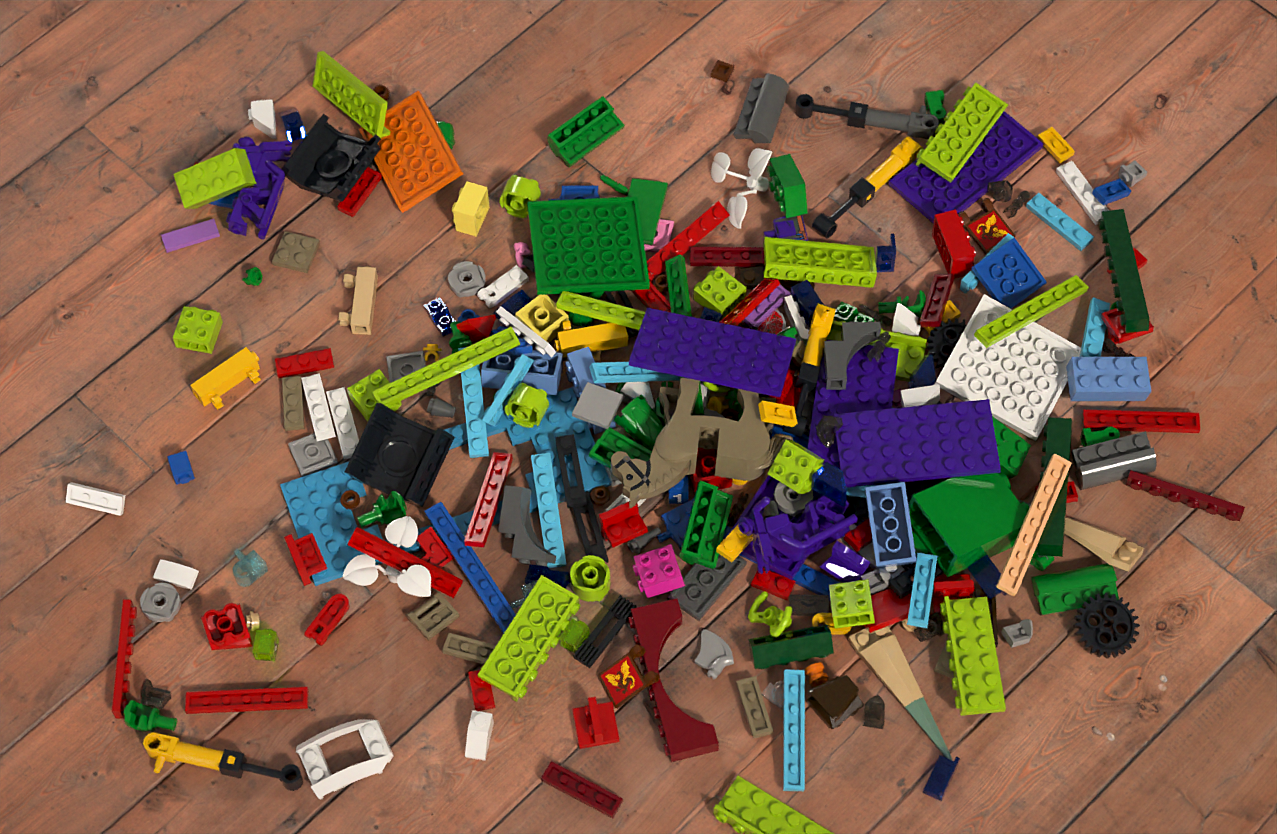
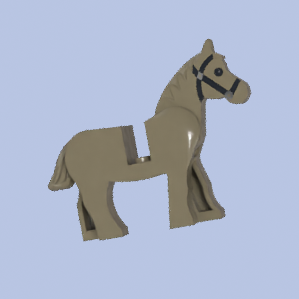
M680 378V388L660 387L659 403L664 410L665 426L657 436L649 461L631 459L627 453L621 451L614 453L611 457V473L623 484V495L630 499L629 508H633L641 499H648L671 489L686 475L695 474L698 447L706 450L717 449L715 476L744 481L754 480L761 476L766 468L772 466L785 440H793L791 436L785 434H775L770 439L774 424L761 421L758 404L762 400L776 403V398L759 397V393L738 389L737 400L741 405L743 415L737 422L715 416H692L699 392V380Z

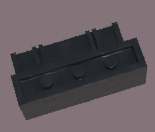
M323 114L281 169L284 171L285 177L299 188L343 202L381 148L377 143L381 138L375 134L370 140L366 141L341 133L327 122L329 117Z
M377 403L347 465L345 473L351 476L352 479L387 495H390L392 491H396L402 495L406 503L423 507L455 437L444 429H430L395 413L381 403Z

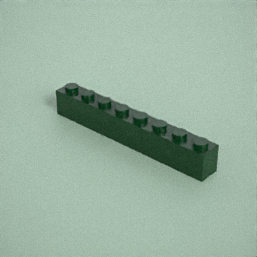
M1124 209L1102 211L1101 219H1098L1099 230L1103 231L1101 233L1102 244H1106L1104 246L1105 257H1109L1107 259L1108 270H1112L1110 279L1111 284H1115L1113 291L1114 297L1118 298L1117 311L1121 312L1120 324L1125 327L1126 333L1149 331L1148 309Z
M1049 417L1048 425H1044V436L1047 437V440H1043L1042 452H1046V455L1041 458V467L1044 468V472L1040 471V482L1053 454H1057L1070 462L1072 418ZM1069 471L1036 546L1040 556L1063 557Z

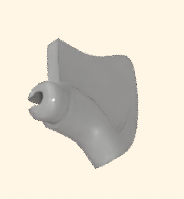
M706 629L702 630L701 650L694 662L708 670L707 676L709 678L712 676V679H716L726 666L734 664L732 651L721 637Z

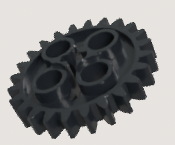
M949 318L946 323L941 321L940 327H934L931 330L927 339L926 349L930 350L927 356H933L930 362H937L936 369L939 367L943 369L956 346L959 334L962 335L967 326L965 325V319L959 323L958 319L955 318L952 323Z
M1107 593L1103 594L1102 598L1097 594L1095 595V600L1089 597L1087 599L1088 603L1084 601L1081 604L1083 608L1077 609L1080 615L1074 617L1075 620L1079 621L1073 625V627L1079 628L1075 635H1081L1082 637L1078 642H1085L1086 644L1083 649L1090 647L1091 655L1097 651L1099 658L1103 653H1105L1106 659L1111 656V653L1114 658L1118 656V652L1121 655L1125 654V649L1130 650L1132 648L1130 643L1134 644L1137 641L1133 636L1139 635V632L1134 630L1140 626V624L1134 623L1138 619V616H1132L1135 609L1129 610L1128 606L1130 603L1122 604L1123 597L1116 600L1115 594L1108 598ZM1106 608L1113 611V617L1106 614ZM1089 618H1094L1097 626H1092L1089 623ZM1108 623L1110 627L1105 628L1103 625ZM1117 625L1123 627L1124 634H1121L1117 631ZM1100 635H1104L1107 638V644L1100 641Z

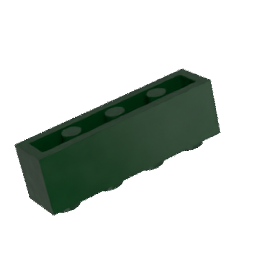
M827 624L783 632L778 637L767 635L748 639L751 661L755 669H767L773 665L783 666L789 664V662H804L809 660V658H825L830 654H834L832 635Z

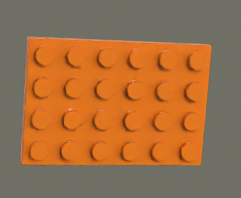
M419 90L386 111L384 126L390 130V135L382 137L377 143L381 149L374 157V160L399 210L404 213L464 173ZM359 128L364 140L368 141L373 137L364 128Z

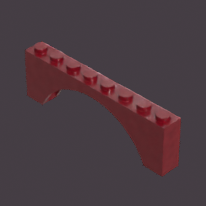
M677 598L631 609V617H628L630 628H634L636 633L633 635L635 645L643 646L646 651L644 655L638 657L640 664L645 666L643 671L644 677L650 671L659 674V660L663 647L671 634L682 625V613ZM661 679L650 685V689H648L650 701L654 700L656 706L653 707L655 719H659L661 724L658 726L659 735L665 739L666 744H663L665 756L670 757L671 762L719 751V742L713 724L698 721L680 710L667 695Z

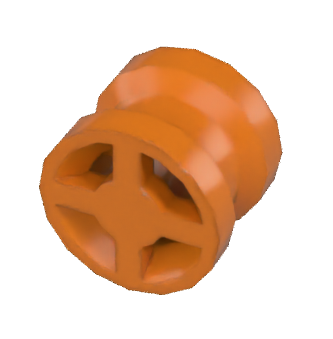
M814 663L805 668V674L809 676L810 686H819L828 681L829 677L827 673H824L823 663Z

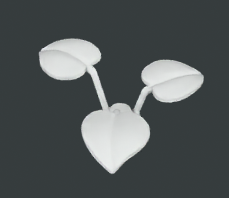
M756 148L751 152L748 159L750 177L727 170L730 165V158L726 153L720 152L714 157L711 176L715 182H722L727 173L747 180V186L751 189L738 193L737 197H731L728 202L727 212L730 214L728 219L736 228L741 229V224L747 210V200L743 195L756 194L757 191L765 192L768 189L769 180L761 175L771 157L772 151Z
M408 516L392 521L386 527V539L391 544H397L396 547L400 548V545L406 548L411 547L418 538V529L415 521ZM362 554L353 558L343 573L344 580L360 586H367L376 581L378 578L377 569H379L384 575H388L389 581L398 583L399 588L403 592L420 597H429L431 595V575L429 570L422 565H412L407 571L403 569L400 572L390 566L384 569L380 565H375V558Z

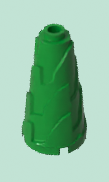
M640 395L621 410L623 415H617L614 418V422L648 450L653 451L657 436L664 428V425L647 403L646 398Z

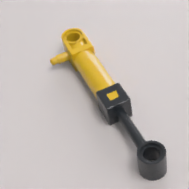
M909 136L906 137L891 151V155L865 179L861 177L850 187V199L831 216H827L824 213L818 215L812 223V228L826 239L831 237L838 227V224L835 223L837 219L855 203L863 208L874 198L875 192L887 181L918 159L916 156L923 147Z
M818 303L816 305L803 360L794 385L800 388L795 407L798 424L794 427L783 426V432L799 437L803 435L807 419L803 418L801 414L807 392H813L818 380L820 363L824 352V342L827 340L836 311L834 308Z
M155 732L148 734L143 741L147 754L151 758L156 759L153 770L155 773H160L164 761L171 763L179 761L218 770L222 775L241 779L243 771L277 778L290 791L298 790L303 784L301 771L294 764L284 766L281 771L247 763L245 754L228 749L220 751L179 741V738ZM159 743L157 748H151L153 744ZM290 775H296L294 780H287Z

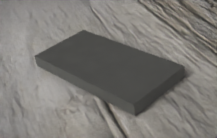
M719 554L714 569L695 563L683 577L685 586L673 590L667 596V600L677 598L680 609L700 621L746 566L747 561L738 556L733 562H730Z

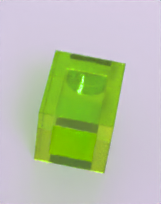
M571 619L559 637L560 646L575 653L590 635L588 625L583 621Z
M267 628L256 630L253 647L255 660H276L279 644L277 631Z

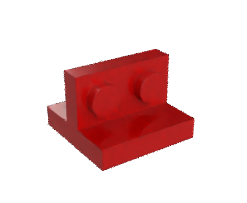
M1117 308L1106 311L1101 315V319L1108 327L1107 341L1110 346L1151 333L1154 329V326L1149 321V331L1126 333L1125 327L1120 324L1121 312H1118Z
M629 502L599 514L602 537L605 542L609 541L612 548L648 533V528L639 514L637 503L633 508H629Z
M313 533L297 540L293 539L292 534L284 537L304 586L311 583L309 576L327 569Z
M970 574L952 575L950 577L944 575L934 578L932 591L934 616L941 615L940 603H943L944 596H949V600L973 598L974 580H970Z
M595 696L588 698V705L572 708L579 749L620 742L613 702L597 704Z

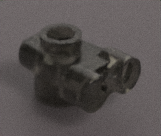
M935 612L929 615L927 628L917 627L914 629V634L920 642L937 635L940 637L944 635L943 621L939 613Z

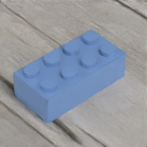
M589 347L567 353L568 361L565 362L567 368L566 375L568 381L573 382L574 387L572 389L576 398H580L587 382L606 388L604 383L593 382L589 366L591 363H595ZM614 418L609 426L612 429L616 428ZM586 422L588 428H592L594 435L606 430L603 427Z
M508 350L484 361L481 368L482 387L501 389L504 385L505 377L512 372L516 359L521 357L522 354L514 355ZM537 350L524 354L533 359L534 362L521 383L536 389H543L548 395H557L563 371V353H555L552 358L546 353L542 355Z
M1071 357L1066 366L1070 401H1145L1151 393L1147 357Z
M905 482L865 487L876 569L916 563Z

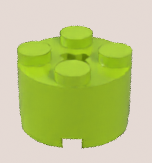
M512 175L506 182L500 197V206L502 208L505 207L508 210L507 213L514 217L526 218L528 215L527 202L539 201L540 199L539 183L534 179L529 180Z
M519 383L505 406V413L507 416L510 414L514 418L513 421L520 426L533 428L534 425L539 426L549 407L546 391L533 388L525 383Z
M589 555L576 561L571 567L570 578L573 593L579 596V599L588 602L603 600L604 596L609 592L611 585L610 569L605 561L600 557Z

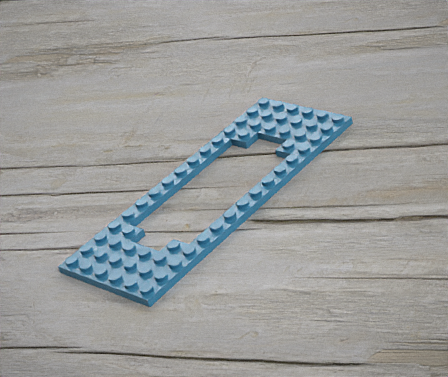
M572 387L557 392V395L546 396L549 401V407L539 426L534 425L533 428L520 426L513 421L514 418L510 414L507 416L505 410L495 426L486 423L487 437L507 431L512 446L531 440L536 454L550 453L557 503L566 501L555 437L574 434L585 492L589 491L591 493L598 486H611V481L604 465L588 457L595 442L586 421L572 417V412L578 402ZM466 423L445 429V431L455 437L450 449L468 444ZM571 454L569 456L565 455L570 487L577 486ZM349 462L280 484L298 538L313 533L326 563V570L311 575L315 586L343 577L348 563L356 556L365 554L347 545L357 524L352 510L344 508L341 505L340 498L348 490L357 492L360 497L366 496L363 483L352 479L351 476L345 473ZM533 472L525 474L529 488L532 490L530 513L538 511ZM503 500L499 501L492 526L500 522ZM474 510L452 517L463 535L467 533ZM378 524L363 529L383 540ZM431 524V525H428V526L419 528V529H418V535L421 534L423 531H425V530H426L427 528H429V527H432L435 532H436V530L434 529V527H433L432 524ZM417 542L409 548L400 545V549L410 554L422 550ZM375 559V561H376V564H375V565L382 564V562H380V561H378L377 559Z

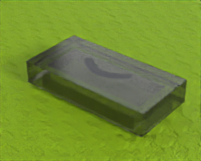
M789 594V606L792 607L791 615L815 616L818 613H829V595Z

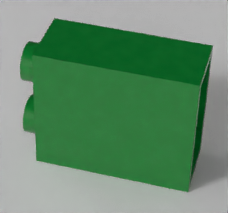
M1002 472L952 477L914 494L908 505L912 529L930 554L937 556V563L947 577L1012 548L1030 508L1025 502L1018 501L1011 491L1009 479Z

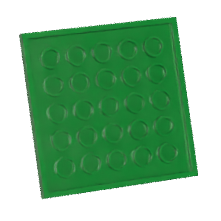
M637 197L527 202L537 295L562 294L563 291L583 293L650 288Z

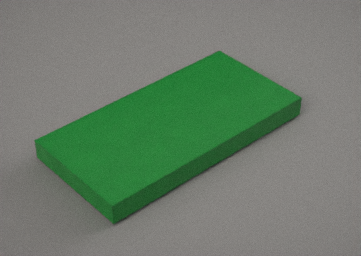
M632 178L627 197L638 198L644 244L653 245L668 183Z

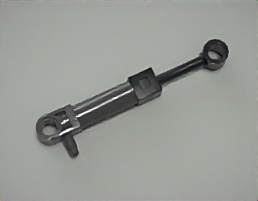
M808 94L799 95L796 99L795 113L801 119L810 118L813 112L848 117L847 126L865 129V125L908 132L907 136L929 139L931 136L935 137L937 134L935 131L939 124L938 118L934 115L926 114V106L924 105L921 106L919 113L911 112V115L870 109L868 104L856 102L850 103L849 110L814 105L813 97Z

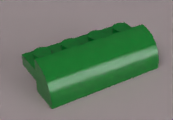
M602 96L547 136V140L555 156H560L566 165L571 167L621 131L625 125L616 116L611 104Z
M609 427L601 438L597 440L588 457L611 469V457L618 451L627 453L631 459L649 461L652 451Z
M703 481L698 482L679 555L683 561L691 565L697 563L711 569L716 567L719 556L716 548L723 540L733 495L719 491L717 486Z
M1108 563L1031 577L1034 595L1037 596L1040 616L1083 608L1081 604L1084 601L1088 603L1087 599L1089 597L1095 600V595L1097 594L1101 598L1105 593L1108 594V598L1115 594L1116 600H1119L1116 573L1113 566Z

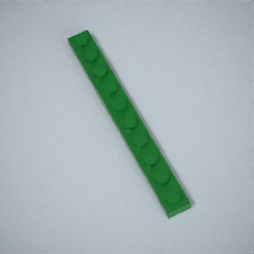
M680 254L665 262L671 313L692 317L685 257ZM700 383L692 416L704 415Z

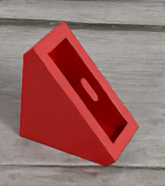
M496 315L467 319L456 326L457 329L470 336L471 340L477 343L489 337L496 320Z

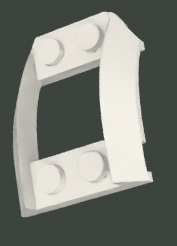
M358 719L335 726L296 747V752L299 753L312 784L311 788L319 799L357 780L377 773H383V768L394 756L379 721ZM359 730L371 760L353 765L332 775L320 745L344 734Z

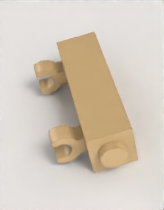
M365 266L357 268L356 276L344 274L343 281L345 282V287L352 288L355 286L352 314L340 312L339 320L341 326L351 325L352 334L371 335L378 275L376 268Z

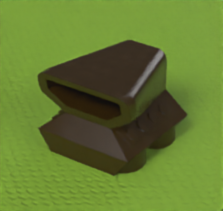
M847 675L837 676L832 681L810 689L809 693L812 696L807 699L812 710L830 729L841 726L843 721L855 715L864 706L858 696V687Z

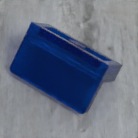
M890 234L889 246H877L875 258L877 272H894L896 258L895 234Z
M985 555L968 567V570L989 599H992L1001 592L1004 596L1007 595L1006 592L996 588L1001 573L988 555Z
M940 755L923 789V793L942 801L958 768L960 758L956 756L955 760L952 761Z

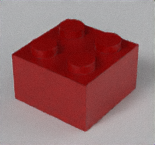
M698 447L695 474L689 475L694 494L699 481L717 486L718 490L732 487L731 478L715 476L717 449L706 450Z

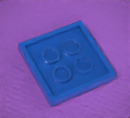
M1015 237L971 268L991 297L1010 309L1047 283Z

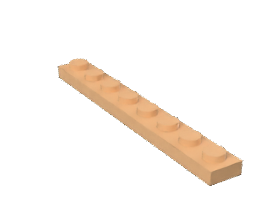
M1057 454L1051 456L996 585V588L1013 597L1017 594L1072 464Z

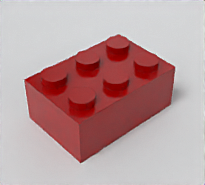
M956 210L936 214L932 230V237L947 274H953L954 279L966 276L972 270L971 268L974 266L973 260L976 257L975 248L969 243V233L964 230L963 219L961 216H958Z

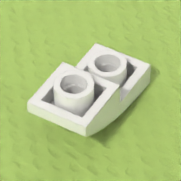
M160 559L153 578L158 581L172 583L177 587L192 590L199 571Z

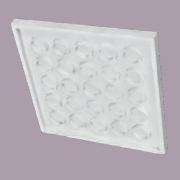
M984 294L934 385L939 384L941 389L963 401L989 399L991 413L994 418L1036 441L1068 381L1066 366L1071 357H1080L1081 348L1035 322L986 348L974 336V333L979 328L1012 311V309Z

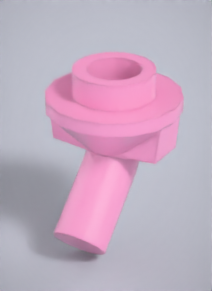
M523 242L514 243L518 267L520 269L525 268L526 266L522 264L523 256L531 253L529 246Z

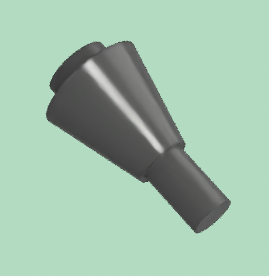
M656 527L650 532L628 541L627 545L630 551L639 554L653 538L661 534L660 528Z

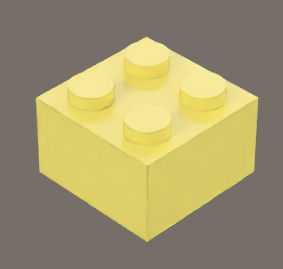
M467 181L464 188L460 189L459 199L452 206V213H454L453 223H455L456 231L477 236L490 208L487 187Z
M546 294L537 296L515 313V317L548 343L557 337V332H562V322L569 320V316L563 310L557 309L556 303Z

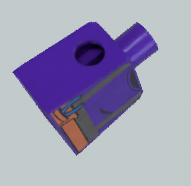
M802 215L786 218V216L773 220V230L763 232L764 237L808 241Z

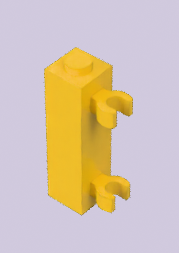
M563 321L562 332H557V340H554L555 349L563 353V358L567 357V353L589 347L592 353L599 350L603 351L628 346L626 326L610 322L571 330L570 321Z
M245 347L191 384L193 395L204 407L212 402L217 410L224 406L220 396L247 377L254 384L261 380L257 372L260 369L258 356L254 351L250 352Z

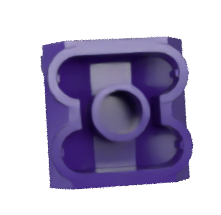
M836 541L832 547V555L820 568L846 583L859 580L871 562L844 544Z

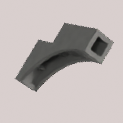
M842 322L841 341L831 340L824 342L823 354L826 389H846V369L850 360L862 347L880 339V322Z
M505 485L498 532L504 533L505 538L514 539L512 558L519 559L518 563L530 564V561H535V565L547 566L548 563L555 564L556 555L550 553L540 543L532 527L530 518L532 490Z

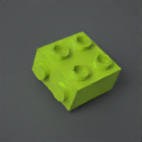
M718 266L714 271L711 270L702 282H698L694 286L693 299L719 320H722L746 297L747 287Z
M184 306L173 335L175 346L177 348L212 354L223 323L220 313L215 310H202L194 306Z
M380 369L347 388L349 398L367 422L377 404L372 391L390 383ZM399 401L388 408L396 411L402 403Z
M785 440L767 474L797 493L806 494L812 489L814 485L813 480L816 475L822 471L824 459L793 440Z
M869 579L829 585L835 629L875 623Z

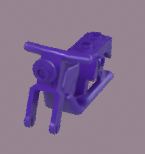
M243 137L239 138L238 143L233 144L232 149L246 150L256 184L253 185V188H242L239 196H235L232 204L234 209L228 213L226 220L229 223V231L246 236L247 223L243 221L242 216L248 217L260 229L258 237L265 239L284 190L285 182L284 171L272 161L287 162L290 158L289 155H291L289 151L292 150V147H290L292 143L290 141L262 142L259 146H256L253 139ZM267 204L266 207H265V209L260 208V207L258 206V205Z
M836 489L832 492L824 493L817 500L813 499L806 503L805 510L801 515L800 524L790 522L786 513L768 517L763 521L760 511L770 503V498L764 497L754 505L748 518L741 517L739 519L738 527L743 534L747 536L753 535L752 546L757 570L762 574V567H764L767 574L770 569L767 557L770 558L771 563L775 560L772 547L792 561H799L844 537L845 534L851 531L849 526L857 522V517L855 514L847 518L843 516L849 503L839 489ZM820 515H823L824 517L830 519L834 522V524L821 518Z

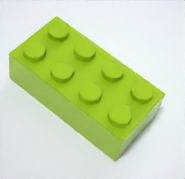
M238 148L231 149L173 174L184 209H197L238 192L242 188L256 184L246 150Z

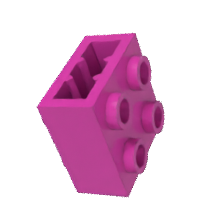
M671 544L634 556L636 564L632 566L635 575H640L641 580L637 582L640 591H645L647 599L685 586Z

